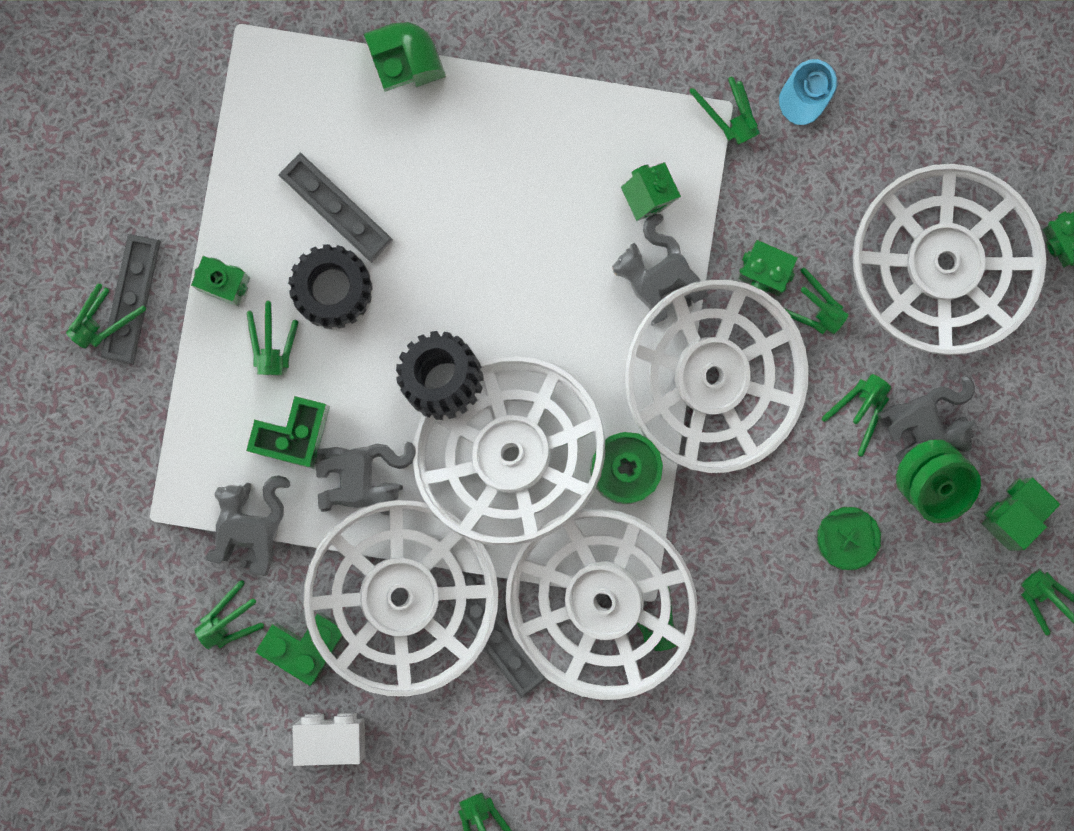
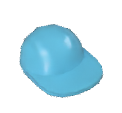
M819 59L807 60L794 69L779 95L780 109L790 122L797 125H807L814 122L823 113L831 99L835 96L838 87L837 75L834 69L828 63Z

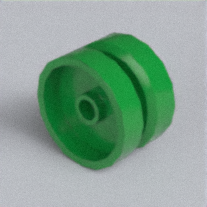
M621 432L609 436L605 440V459L596 489L601 496L613 503L628 505L644 500L655 491L662 478L663 463L659 450L651 440L639 433ZM596 451L591 459V476L593 473L594 464L596 460ZM622 463L630 464L632 470L629 475L626 473L621 474L619 468L622 466Z
M928 440L910 450L900 462L896 473V485L900 493L915 507L924 519L933 523H947L962 516L977 500L981 489V475L975 466L964 458L951 443L944 440Z

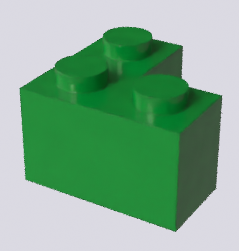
M294 396L286 427L254 419L246 451L314 469L317 451L320 447L330 406Z
M1033 477L1025 478L1023 481L1020 478L1015 480L1007 488L1006 492L1009 495L1001 503L998 501L994 502L984 512L987 518L981 524L1009 551L1025 550L1047 528L1043 522L1061 505Z
M317 613L315 622L327 648L333 654L343 639V635L336 621L323 613ZM278 623L271 625L255 651L258 655L310 687L316 683L327 665V662L322 658L312 642L308 629L301 638Z

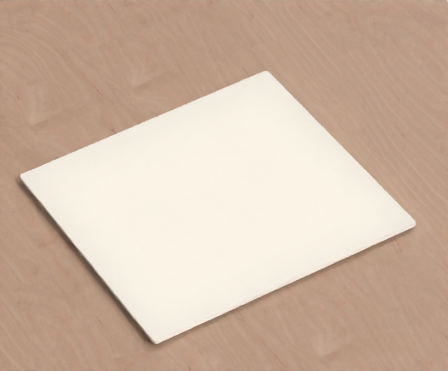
M246 24L237 25L234 31L191 283L194 278L195 269L199 266L203 256L220 259L228 266L240 267L250 277L247 285V294L242 297L239 307L197 291L190 283L150 511L151 520L216 532L215 525L221 509L218 500L215 498V491L218 487H226L228 485L244 486L246 482L251 483V490L242 513L251 516L268 517L271 509L263 499L262 488L269 478L280 475L290 481V487L277 488L275 490V495L284 506V517L278 526L277 536L274 541L318 548L335 526L362 508L333 505L330 511L321 512V509L318 507V494L339 488V473H330L327 478H317L316 464L314 469L247 452L246 449L254 419L286 427L294 396L330 406L319 449L340 447L351 450L374 444H384L390 447L397 456H402L405 443L414 442L422 413L418 412L400 391L401 388L396 380V377L400 375L396 372V365L402 364L399 356L401 352H408L407 345L411 341L414 344L419 341L418 336L422 334L426 338L430 337V332L438 331L440 336L443 335L444 331L450 332L453 337L459 336L465 344H468L480 363L500 357L521 356L553 364L570 374L589 394L602 420L605 440L609 436L621 432L639 433L643 436L634 421L628 405L625 388V370L630 345L637 329L650 312V309L636 297L630 281L613 273L612 266L616 263L619 256L627 252L626 249L630 248V244L633 243L637 245L642 254L644 267L647 270L664 260L668 253L665 247L653 245L645 238L643 226L647 218L636 221L621 186L633 177L631 174L633 170L646 164L652 167L663 162L666 163L681 197L665 210L657 213L661 214L664 220L656 226L655 230L659 234L672 236L677 241L681 254L685 257L690 269L701 281H705L728 142L723 130L692 95L441 55L439 57L445 71V78L416 87L415 83L412 82L384 92L369 48L365 43ZM703 97L730 128L729 120H731L732 103ZM300 152L393 239L372 263L279 177L280 172ZM324 244H330L331 247L339 245L343 246L347 251L351 250L362 260L370 274L373 290H371V302L366 306L367 311L364 315L360 314L356 318L358 321L353 324L351 322L347 323L344 328L332 327V329H325L323 326L312 324L296 309L293 300L290 298L289 290H291V286L288 282L289 277L293 275L291 269L294 264L298 265L300 262L299 257L303 253L308 255L311 253L310 249L315 246L320 249L323 248ZM327 270L321 273L313 284L315 299L325 305L340 302L349 291V279L339 270ZM671 291V292H669V293L663 295L662 298H665L666 296H668L669 294H671L673 291ZM703 299L696 303H693L691 300L692 306L688 307L690 313L702 309ZM266 301H270L272 304V349H280V356L283 354L292 321H298L295 339L289 356V368H283L282 376L257 375V367H253L254 355L246 313L249 310L253 313L261 354V349H265ZM673 303L665 308L668 317L654 326L650 324L639 345L655 350L664 332L678 320ZM700 320L694 322L697 332ZM682 329L670 340L664 350L665 354L679 358L682 351L689 345ZM635 358L633 387L639 411L654 402L649 385L651 363ZM445 363L434 367L427 375L425 387L439 388L445 385L452 378L455 365ZM659 366L661 396L667 394L676 386L674 370ZM509 370L495 373L501 391L522 389L539 393L546 378V375L525 370ZM480 381L483 387L481 394L475 393L477 401L488 395L484 381ZM558 382L550 400L554 401L566 413L573 427L590 420L588 411L580 399L567 386ZM522 400L504 401L508 416L517 415L526 418L534 404ZM680 400L669 407L668 410L684 425L687 405L683 400ZM469 403L466 408L468 409L472 404ZM492 406L478 413L468 425L481 431L488 423L495 420ZM546 409L538 423L546 437L563 432L564 429L559 420ZM460 411L455 413L456 419H459L462 413ZM660 414L646 423L652 434L663 445L679 454L682 435L672 429ZM434 422L430 430L426 446V471L446 468L445 449L451 430L437 422ZM595 432L577 440L578 461L573 478L587 484L591 478V459L596 451ZM460 437L458 442L456 465L473 461L472 450L474 443L463 437ZM568 444L551 450L549 467L564 473L568 461ZM508 448L504 452V460L514 461L517 459L520 452L519 448ZM660 454L663 463L661 481L655 491L642 501L628 505L613 503L601 496L595 488L592 496L582 509L620 511L639 518L666 537L677 464ZM317 455V458H316V462H315V463H318V462H319V457H318V455ZM381 457L373 459L372 486L385 482L403 485V490L399 491L398 500L426 503L415 479L413 463L406 468L397 469L389 466ZM622 463V466L619 468L621 474L626 473L629 475L632 470L630 464ZM478 474L459 478L465 490L475 500L479 499L487 487V484ZM541 478L538 483L528 489L532 505L545 498L557 485ZM450 481L430 484L432 492L441 507L463 521L471 508L457 496ZM565 489L563 494L553 504L535 514L537 528L540 529L547 522L566 514L577 503L581 495ZM499 492L489 507L500 510L519 509L516 493ZM403 510V529L425 533L438 541L451 530L440 519L430 514L414 510ZM378 512L362 518L349 526L340 535L355 547L370 535L389 530L390 515H382ZM483 515L473 531L495 537L525 535L522 518L501 520ZM604 517L575 520L584 537L589 535H610L623 539L628 525L624 521ZM561 527L552 534L542 538L532 550L527 560L546 566L559 549L571 542L565 528ZM640 529L635 545L650 555L661 569L664 546L650 534ZM462 537L449 551L455 557L462 572L484 575L476 554L470 544ZM403 539V558L420 563L432 550V548L421 542ZM390 540L374 544L361 554L363 556L390 559ZM483 543L490 555L496 577L508 579L512 563L524 543L498 546ZM332 544L328 548V550L338 551ZM605 544L589 545L597 562L606 561L614 563L619 547ZM575 550L560 562L556 570L574 576L585 566L577 550ZM631 553L626 569L634 575L637 581L653 577L647 566ZM442 558L434 566L438 568L449 569L446 562ZM522 572L520 581L537 584L541 580L539 577ZM550 583V586L562 587L555 583ZM658 589L643 593L644 601H654L657 597Z

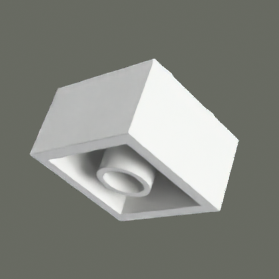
M338 713L337 716H334V719H324V714H305V717H301V720L293 725V766L360 764L365 758L364 718L357 719V713Z

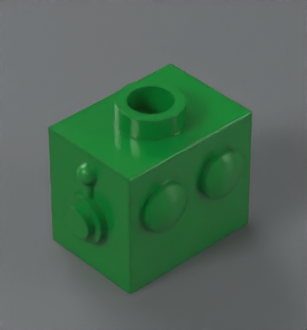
M665 162L652 167L646 164L631 172L633 177L621 186L636 221L662 212L681 197Z
M1065 211L1057 215L1058 218L1055 221H1049L1048 226L1042 229L1048 239L1046 246L1049 253L1054 258L1058 257L1063 268L1068 265L1074 266V212L1067 213Z
M756 240L751 251L745 252L742 258L744 262L743 267L739 270L740 276L738 279L749 283L765 293L770 292L780 296L786 291L787 283L789 281L792 282L795 276L793 268L798 257Z
M203 256L199 266L195 269L191 286L197 291L239 307L242 297L247 294V285L250 277L240 267L228 266L220 259Z

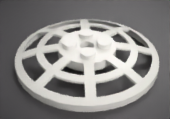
M958 164L931 165L916 169L899 177L883 189L869 205L860 221L855 236L853 249L854 277L858 292L867 310L876 322L892 337L909 347L927 353L940 355L967 354L985 349L1003 340L1015 331L1030 314L1039 298L1044 283L1046 269L1045 243L1040 225L1031 208L1021 195L1005 181L989 172L972 166ZM943 176L941 196L922 199L905 209L894 195L898 190L915 181ZM956 177L982 183L996 191L1004 200L989 212L974 201L954 196ZM885 204L895 216V220L885 233L880 252L862 251L868 226L877 210ZM940 206L939 224L925 230L912 217L924 209ZM954 207L968 210L982 220L969 230L953 223ZM1013 208L1020 216L1028 232L1033 257H1013L1009 238L999 222ZM903 226L914 239L908 254L890 253L893 239L899 228ZM990 229L999 242L1002 257H985V252L979 239ZM947 253L953 257L954 266L951 270H944L939 266L938 257L940 254ZM862 264L880 265L883 284L894 301L882 313L876 308L867 291ZM890 266L907 267L913 282L901 295L893 283ZM984 270H1002L998 286L989 298L977 287V284L980 282ZM1012 270H1032V278L1027 295L1018 311L1011 318L997 304L1002 300L1008 289ZM921 293L938 299V317L924 314L913 308L910 304ZM965 294L980 307L967 315L951 318V300L962 297ZM903 311L918 322L938 327L939 345L913 339L897 330L891 322ZM987 314L1001 326L994 334L979 341L952 346V327L971 324Z
M705 280L686 285L659 301L646 315L635 333L629 348L625 370V388L628 405L634 421L643 436L651 440L660 454L670 461L688 469L707 473H726L744 469L761 461L775 451L788 437L798 421L808 388V361L801 334L791 316L778 301L764 291L749 284L733 280ZM707 289L733 291L726 310L707 308L690 313L684 297L690 293ZM745 297H750L765 307L778 321L783 330L765 338L754 323L738 314ZM673 303L678 320L664 332L655 350L639 345L645 331L655 317L664 308ZM706 318L722 319L716 337L700 339L694 324L695 321ZM734 323L746 330L755 343L741 350L739 346L728 340ZM682 329L689 345L682 351L679 358L665 354L664 350L670 340ZM786 342H789L794 364L793 394L774 389L775 364L771 349ZM759 355L762 356L764 365L763 385L750 381L748 361ZM635 358L651 363L649 385L654 402L639 411L633 387ZM659 366L674 370L676 388L661 396L659 387ZM714 366L719 372V378L716 383L711 385L706 380V373L709 368ZM746 393L760 397L753 411L741 421L734 407L742 401ZM680 400H683L686 405L694 409L689 428L680 423L668 410L669 407ZM773 401L790 406L787 416L778 430L765 442L756 447L747 430L761 418L769 402ZM722 413L730 427L719 432H702L706 414ZM660 414L672 429L687 437L684 456L673 452L663 445L652 434L646 423ZM736 438L745 452L742 456L721 462L697 460L700 441L706 443L722 442Z
M521 356L500 357L480 363L482 367L480 370L483 373L488 392L487 396L471 405L467 412L461 414L459 419H449L447 415H444L443 420H436L433 415L430 418L422 415L413 442L416 450V455L413 459L415 479L420 493L430 510L447 527L459 535L479 543L496 546L532 542L550 535L566 525L582 510L592 496L601 477L605 459V435L602 420L593 400L578 381L559 367L539 359ZM509 370H525L546 375V378L539 393L522 389L501 391L495 373ZM558 382L567 386L580 399L588 411L590 420L573 427L566 413L554 401L550 400ZM522 400L534 404L526 418L517 415L508 416L504 401ZM492 406L495 420L488 423L481 431L468 425L478 413ZM546 409L559 420L563 426V432L546 437L538 426ZM434 422H437L451 430L445 449L446 468L426 471V446L430 430ZM595 432L596 460L592 476L587 484L573 478L578 461L577 440ZM460 437H463L474 443L472 450L473 461L456 465V450ZM568 444V461L564 473L549 467L551 450ZM508 448H519L520 452L517 459L514 461L504 460L503 455ZM478 474L487 484V487L479 499L475 500L465 490L459 478ZM541 478L557 485L545 498L532 505L528 489L538 483ZM450 481L457 496L471 508L461 524L444 511L434 496L430 484ZM565 489L581 495L577 503L562 518L548 527L538 530L535 514L553 504L563 494ZM499 492L516 493L519 509L500 510L489 506ZM483 515L501 520L522 518L525 535L495 537L473 531Z
M392 500L380 502L359 509L343 519L327 534L317 548L308 567L304 583L303 607L306 625L312 642L322 658L337 674L351 684L366 691L386 696H412L427 693L443 687L459 677L474 663L486 646L493 630L498 610L496 572L483 543L461 536L452 529L440 541L422 532L403 529V510H414L438 518L430 510L427 503L419 501ZM390 511L389 530L370 535L355 547L340 535L349 526L362 518L378 512ZM446 511L455 521L461 524L462 521L459 518H457L452 513ZM462 537L470 544L479 560L484 574L485 585H465L461 568L453 554L449 551ZM403 539L421 542L432 548V550L420 563L403 558ZM390 540V559H386L374 566L361 554L374 544ZM332 544L345 556L335 574L332 595L313 597V586L318 567L324 554ZM441 558L449 567L455 586L437 587L430 570ZM353 564L366 577L363 580L359 593L342 594L344 578ZM396 588H404L408 594L407 601L401 606H395L391 601V594ZM486 598L482 624L475 640L467 649L453 637L463 619L466 599ZM456 599L452 618L446 629H444L433 619L438 601ZM361 606L363 614L368 620L356 636L346 622L342 607ZM333 609L336 624L343 637L349 643L338 659L329 651L321 638L315 622L314 610ZM425 628L436 638L433 643L424 649L408 653L407 635L414 634ZM379 630L394 636L395 655L378 652L369 648L366 644ZM444 646L459 658L453 666L439 675L411 684L409 664L431 657ZM359 653L376 662L396 665L398 685H387L370 681L353 673L348 669V666Z
M582 509L563 526L571 542L559 549L546 566L527 560L532 550L542 538L524 543L512 563L507 580V617L514 638L538 670L549 681L566 691L582 697L599 700H617L637 696L653 689L667 679L680 665L691 646L696 630L698 614L697 596L691 573L682 556L658 530L639 518L620 511ZM565 514L547 522L538 530L548 527L552 523L562 518ZM604 517L621 520L628 523L623 539L610 535H589L584 537L575 520ZM640 529L650 534L664 546L675 560L679 568L678 570L662 573L652 557L642 548L635 545ZM605 544L619 547L614 563L606 561L597 562L589 545ZM575 550H577L585 566L574 576L556 570L560 562ZM631 553L647 566L653 577L637 581L634 575L626 569ZM522 572L541 578L538 593L541 616L527 622H523L519 603V587ZM551 582L567 588L565 594L566 606L551 611L549 600ZM685 582L689 603L688 624L685 634L668 624L671 611L668 586ZM659 589L661 597L660 618L643 610V593ZM597 594H607L612 600V606L610 608L601 607L596 599ZM571 619L573 624L584 633L579 646L565 636L557 623ZM637 622L654 631L644 644L632 650L627 633ZM547 628L554 640L566 652L574 656L566 673L557 669L541 654L531 640L530 634ZM662 636L678 646L676 653L664 667L653 675L641 679L636 660L648 654L659 643ZM596 639H615L620 655H600L590 651ZM585 662L599 666L624 665L629 684L601 686L578 680V677Z

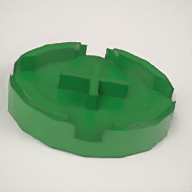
M841 507L831 511L822 519L817 530V546L821 556L830 565L841 570H857L867 566L875 558L881 546V532L876 520L864 510L857 507Z

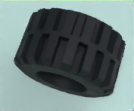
M324 244L323 248L320 249L316 246L311 248V253L308 255L303 253L299 257L300 262L298 265H293L291 269L293 275L289 277L288 282L291 286V290H289L290 298L293 300L296 309L306 320H309L316 326H323L325 329H332V327L340 329L344 328L347 323L351 322L353 324L358 321L356 318L360 314L364 315L367 311L366 306L371 302V290H373L370 274L362 260L351 250L347 251L343 246L339 245L331 247L330 244ZM327 270H339L349 279L350 286L347 295L336 304H321L313 295V284L316 278Z
M438 331L430 332V337L426 338L424 334L418 336L419 341L414 344L411 341L407 345L409 349L407 353L401 352L399 358L402 364L396 365V372L400 375L396 377L397 384L401 388L400 391L409 403L425 417L430 418L433 415L436 420H443L444 415H447L449 419L456 418L455 413L458 411L464 414L468 411L466 406L469 403L472 405L476 403L475 393L481 394L483 387L480 381H484V376L480 370L482 368L480 362L468 344H465L463 339L457 335L453 337L450 332L444 331L443 335L440 336ZM445 363L455 365L454 374L447 384L439 388L425 387L427 375L434 367Z

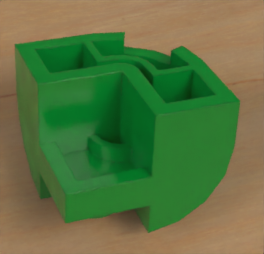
M400 22L364 33L384 92L412 82L415 83L416 87L446 77L435 43L429 33L420 26L410 22Z

